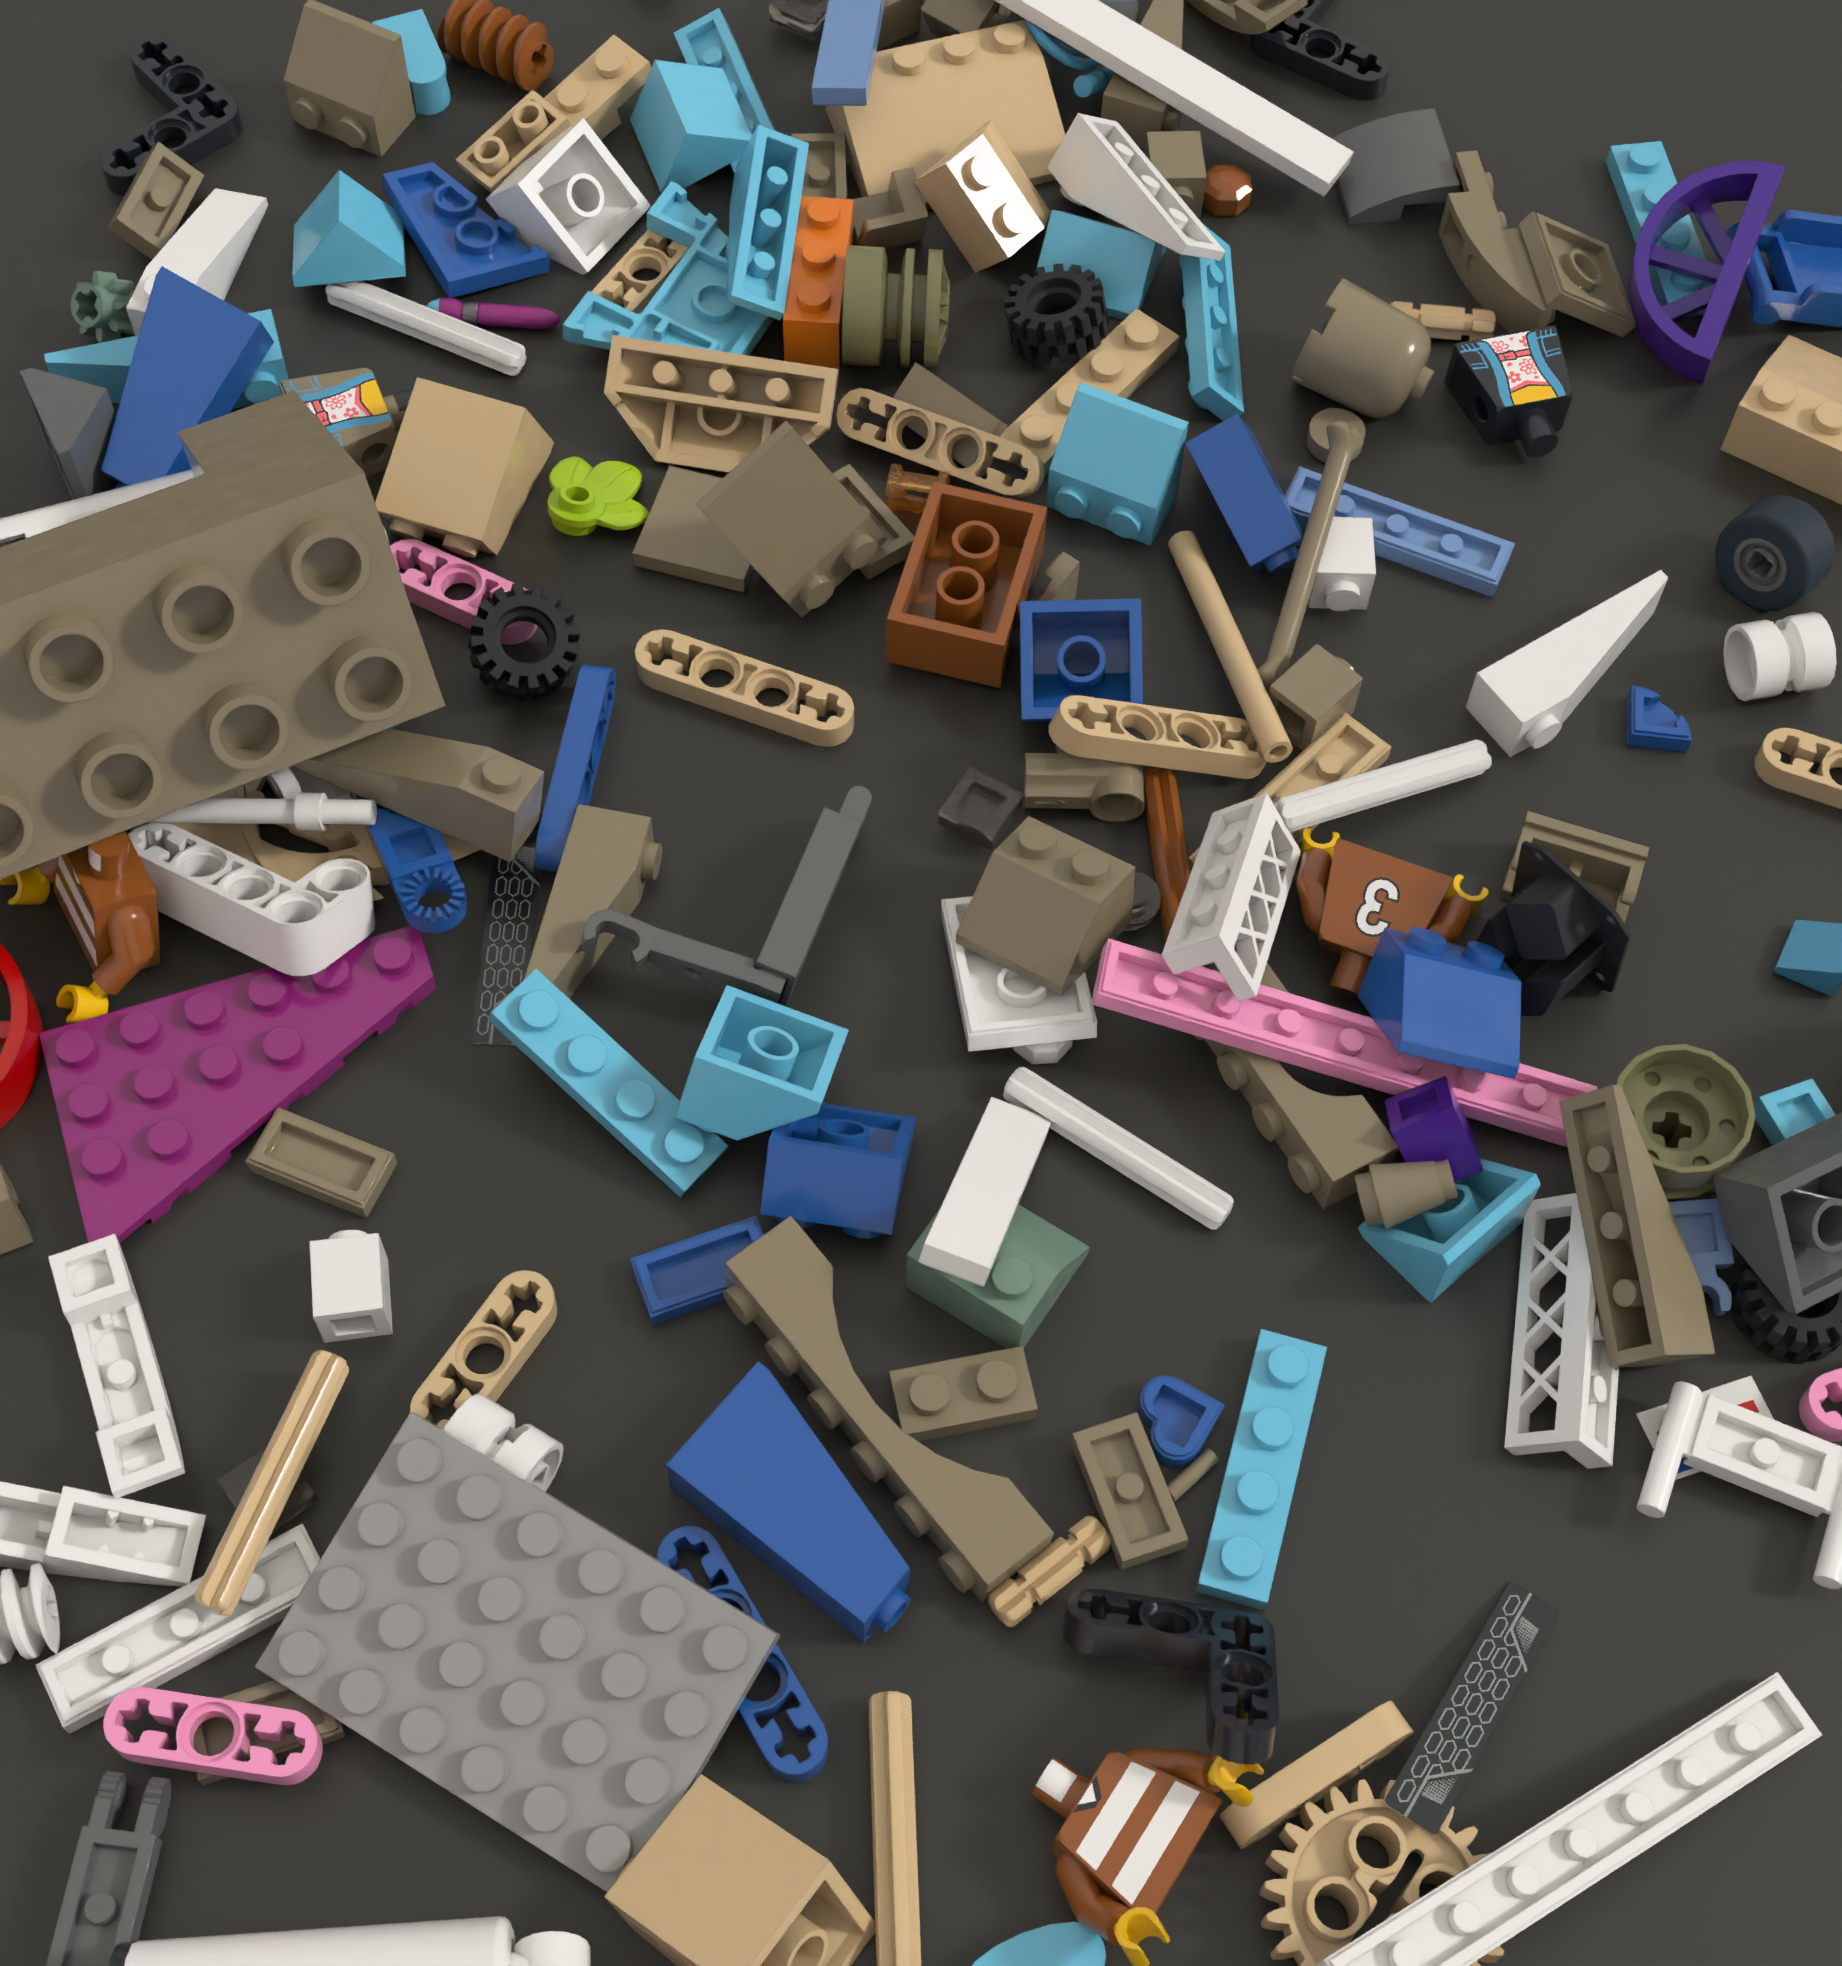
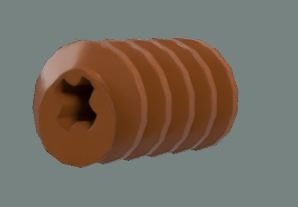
M454 0L440 22L437 32V44L442 53H449L452 58L466 61L468 65L483 69L489 75L501 77L507 83L518 84L522 90L531 92L532 90L539 89L552 71L554 48L551 43H547L545 25L539 22L530 24L528 18L521 14H516L512 17L510 9L499 6L495 8L490 0Z

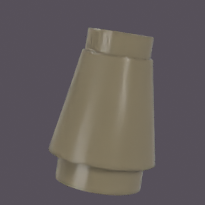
M1448 1159L1438 1162L1369 1164V1172L1354 1175L1368 1227L1384 1223L1385 1229H1388L1440 1206L1445 1201L1458 1198Z

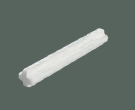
M363 281L333 283L326 286L325 292L328 294V302L332 305L507 375H518L521 368L525 365L527 358L525 347L507 338Z
M1472 740L1282 797L1274 806L1288 830L1293 832L1480 775L1491 767L1492 759L1487 753V747L1483 741Z
M1026 1067L1017 1068L1007 1080L1003 1097L1012 1105L1037 1113L1051 1120L1050 1128L1209 1229H1218L1227 1219L1234 1202L1231 1195Z

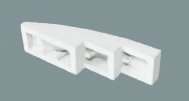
M0 1481V1566L30 1571L31 1565L41 1563L44 1572L48 1574L183 1587L190 1583L206 1515L120 1497L115 1498L111 1495L63 1486L60 1494Z

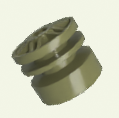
M847 246L842 319L843 365L879 366L886 341L897 342L901 367L910 368L912 342L924 343V367L926 369H938V358L948 338L950 281L943 263V250L929 249L928 273L923 275L915 274V248H906L900 273H889L885 247Z
M1688 1044L1654 1047L1634 1057L1618 1076L1614 1085L1622 1086L1667 1201L1711 1199L1716 1193L1712 1174L1733 1165L1750 1141L1756 1117L1751 1091L1736 1068L1712 1051Z

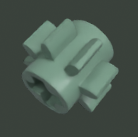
M93 271V283L77 282V289L71 298V312L75 321L81 325L79 330L81 335L96 336L98 343L121 339V333L134 334L126 310L134 293L133 281L117 279L116 273Z

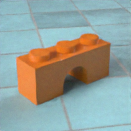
M801 196L785 312L783 315L784 361L840 370L845 260L847 246H854V199Z

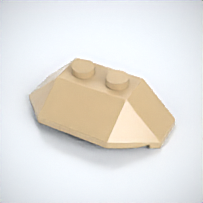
M612 335L604 394L613 406L616 407L656 462L729 473L785 421L793 427L808 446L829 430L839 370Z

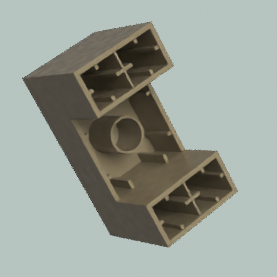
M295 391L177 432L194 478L0 547V879L446 706L365 473Z

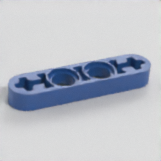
M583 664L580 668L537 834L535 862L538 870L558 871L578 804L589 806L614 704L616 690V672L614 668Z
M683 1526L674 1529L664 1537L658 1548L657 1560L675 1569L679 1565L677 1558L679 1550L688 1548L694 1556L705 1552L706 1555L701 1559L703 1575L711 1588L708 1591L766 1625L717 1540L710 1532L698 1526ZM680 1569L677 1571L695 1582L688 1570ZM720 1580H724L726 1585L715 1587ZM776 1643L764 1665L774 1669L779 1675L780 1687L777 1693L771 1699L763 1702H754L744 1698L736 1713L767 1768L774 1776L787 1783H802L814 1778L823 1769L828 1756V1735L823 1722ZM790 1701H794L798 1707L786 1710V1719L794 1734L799 1738L811 1734L814 1738L808 1744L809 1758L800 1763L792 1754L782 1758L777 1755L783 1748V1738L779 1727L772 1717L778 1715L786 1708ZM772 1718L764 1728L759 1727L757 1721Z

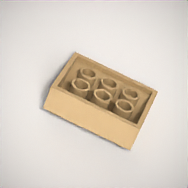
M1026 20L878 51L875 56L867 105H825L826 114L834 132L845 133V157L862 197L887 192L893 171L913 167L916 178H919L990 120L1033 185L1056 180L1047 167L1065 137V131L1043 54L1027 28ZM922 194L926 209H932Z
M1788 335L1760 369L1738 405L1720 450L1842 505V358Z

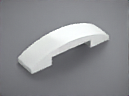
M115 1234L49 1256L48 1259L63 1314L72 1329L99 1431H96V1436L112 1494L115 1498H119L184 1474L185 1468L166 1388L142 1308L118 1238Z

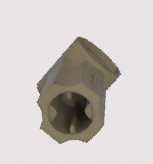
M1025 753L1024 808L1090 809L1091 814L1096 818L1114 823L1135 819L1142 814L1145 808L1143 765L1084 758L1071 754Z

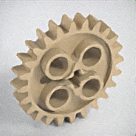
M1365 1779L1359 1780L1353 1787L1351 1803L1334 1786L1324 1796L1327 1814L1318 1806L1308 1801L1299 1811L1301 1822L1306 1830L1287 1823L1278 1835L1291 1852L1272 1850L1265 1862L1271 1870L1282 1876V1879L1265 1881L1259 1893L1260 1896L1279 1903V1908L1266 1914L1261 1921L1262 1928L1284 1932L1285 1939L1270 1953L1272 1960L1294 1957L1299 1966H1316L1322 1960L1351 1942L1357 1931L1363 1926L1376 1907V1898L1393 1882L1411 1852L1418 1853L1422 1858V1862L1391 1905L1389 1911L1391 1915L1385 1920L1420 1899L1419 1886L1421 1884H1434L1439 1887L1488 1856L1489 1854L1472 1856L1467 1848L1474 1840L1478 1830L1475 1826H1472L1455 1834L1448 1827L1453 1817L1454 1806H1452L1437 1834H1431L1386 1805L1385 1798L1396 1780H1390L1386 1784L1379 1799H1374ZM1366 1836L1380 1841L1386 1848L1389 1856L1388 1867L1379 1869L1365 1864L1357 1852L1356 1838ZM1331 1896L1338 1900L1345 1907L1348 1915L1347 1929L1332 1930L1324 1926L1314 1910L1315 1898ZM1498 1946L1477 1961L1495 1963L1503 1956L1504 1950ZM1475 1961V1962H1473L1472 1964H1470L1469 1966H1481V1965H1480L1477 1961Z

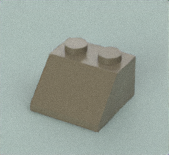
M308 0L303 6L283 79L292 120L307 129L317 130L341 140L353 148H360L382 157L416 117L401 35L315 0Z
M1028 816L993 851L957 930L956 943L1062 996L1101 955L1108 938L1115 940L1132 921L1135 866Z

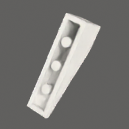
M1077 114L1047 167L1061 185L1060 191L1063 196L1077 205L1086 206L1180 254L1221 261L1226 251L1120 124L1113 120Z
M217 188L209 194L146 266L126 307L135 336L140 333L154 279L161 266L222 300L225 299L268 207L265 197Z
M1659 570L1479 671L1476 674L1465 708L1509 757L1514 756L1529 746L1537 749L1546 745L1559 733L1563 722L1654 614L1668 577L1662 570Z

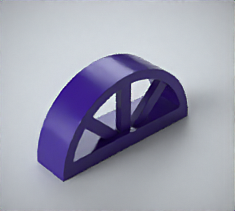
M1738 161L1698 171L1673 186L1661 197L1646 217L1640 230L1628 280V298L1636 319L1637 330L1646 345L1663 363L1691 380L1704 383L1776 196L1785 169L1783 165L1761 161ZM1729 201H1748L1733 241H1731L1712 205ZM1693 213L1720 264L1656 245V243L1673 224L1684 216ZM1649 264L1712 283V285L1661 307L1651 285ZM1706 308L1695 338L1685 333L1674 323Z

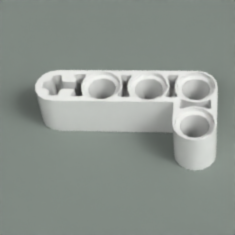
M149 823L133 829L128 834L155 886L159 912L282 973L291 976L316 974L339 959L374 931L376 922L370 871L360 861L344 858L329 860L317 866L298 881L292 882L175 825Z

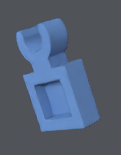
M1718 1199L1668 1202L1701 1283L1702 1290L1712 1299L1714 1315L1723 1316L1730 1311L1732 1297L1729 1287L1717 1276L1716 1270L1728 1269L1734 1264L1731 1241L1725 1233Z

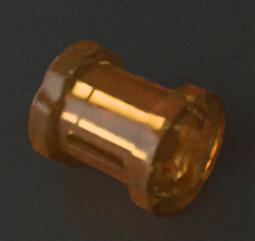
M893 463L887 479L884 503L894 514L899 511L922 515L928 498L908 495L906 490L929 494L933 481L950 485V472L940 471L938 476L907 472L903 470L902 465Z

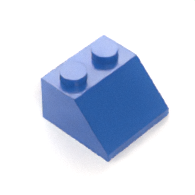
M1141 599L1020 601L1022 722H1051L1063 699L1075 695L1143 704Z
M1384 927L1357 997L1396 1052L1515 1079L1520 1067L1521 981L1503 961L1504 954L1490 945L1477 941H1469L1466 947L1447 943L1439 934L1420 927H1411L1408 933Z
M822 1103L818 1114L774 1128L768 1143L760 1214L774 1216L779 1223L792 1216L801 1228L812 1227L816 1223L842 1227V1231L846 1234L858 1238H875L880 1236L881 1233L893 1235L900 1212L916 1117Z

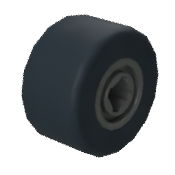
M1772 495L1753 503L1731 520L1719 534L1715 548L1717 572L1725 587L1741 602L1757 610L1779 611L1795 605L1817 587L1830 573L1835 557L1833 535L1825 519L1810 504L1792 496Z

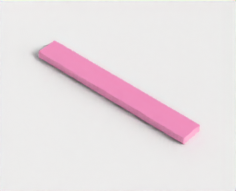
M1109 938L1102 949L1091 1002L1092 1005L1395 1096L1446 1075L1465 1117L1564 1147L1568 1146L1559 1101L1597 1090V1086L1521 1063L1516 1077L1513 1079L1396 1052L1373 1018L1261 984L1256 997L1239 1002L1221 972L1200 966L1174 975L1162 954Z

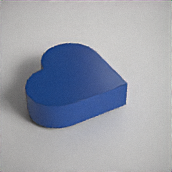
M1168 1375L1150 1379L1142 1388L1138 1401V1414L1143 1424L1151 1429L1148 1440L1156 1460L1170 1468H1182L1191 1464L1199 1455L1222 1415L1225 1404L1178 1378Z

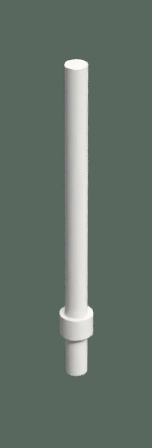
M297 793L295 799L208 798L146 823L295 824L297 830L325 831L328 824L374 825L377 818V806L374 799H328L325 793Z

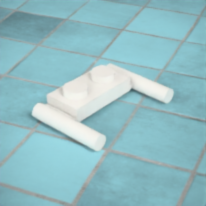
M1675 1382L1638 1500L1637 1509L1650 1517L1663 1518L1665 1516L1682 1456H1684L1683 1464L1812 1516L1818 1517L1822 1512L1830 1515L1813 1581L1825 1588L1840 1589L1842 1587V1447L1713 1395L1701 1393V1390L1693 1384Z

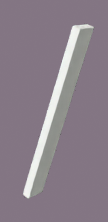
M994 0L1323 197L1346 169L1354 153L1352 150L1098 0Z
M1777 1672L1328 1956L1316 1966H1469L1822 1736V1734Z

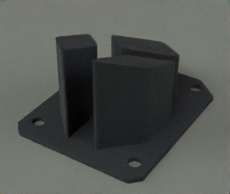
M1524 841L1521 844L1511 899L1488 919L1477 942L1490 945L1501 951L1505 956L1503 961L1511 970L1523 959L1548 960L1521 986V1016H1542L1585 976H1588L1603 990L1613 992L1632 934L1617 911L1545 847Z

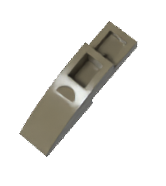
M1478 151L1456 152L1453 165L1460 187L1457 193H1448L1438 232L1452 265L1472 296L1484 309L1492 310L1495 313L1496 321L1509 333L1547 327L1548 323L1554 321L1556 309L1546 304L1520 228L1507 229L1504 212L1497 211L1493 199V178L1490 172H1484Z

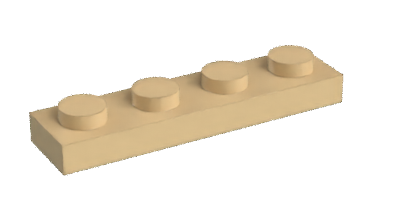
M1136 308L1101 341V345L1096 349H1092L1088 355L1084 356L1008 426L1001 437L1021 444L1038 453L1044 464L1045 475H1047L1080 383H1085L1127 399L1178 351L1180 336ZM1021 456L1020 460L1015 465H1017L1018 467H1020L1028 473V469L1024 468L1021 465V459L1023 457Z

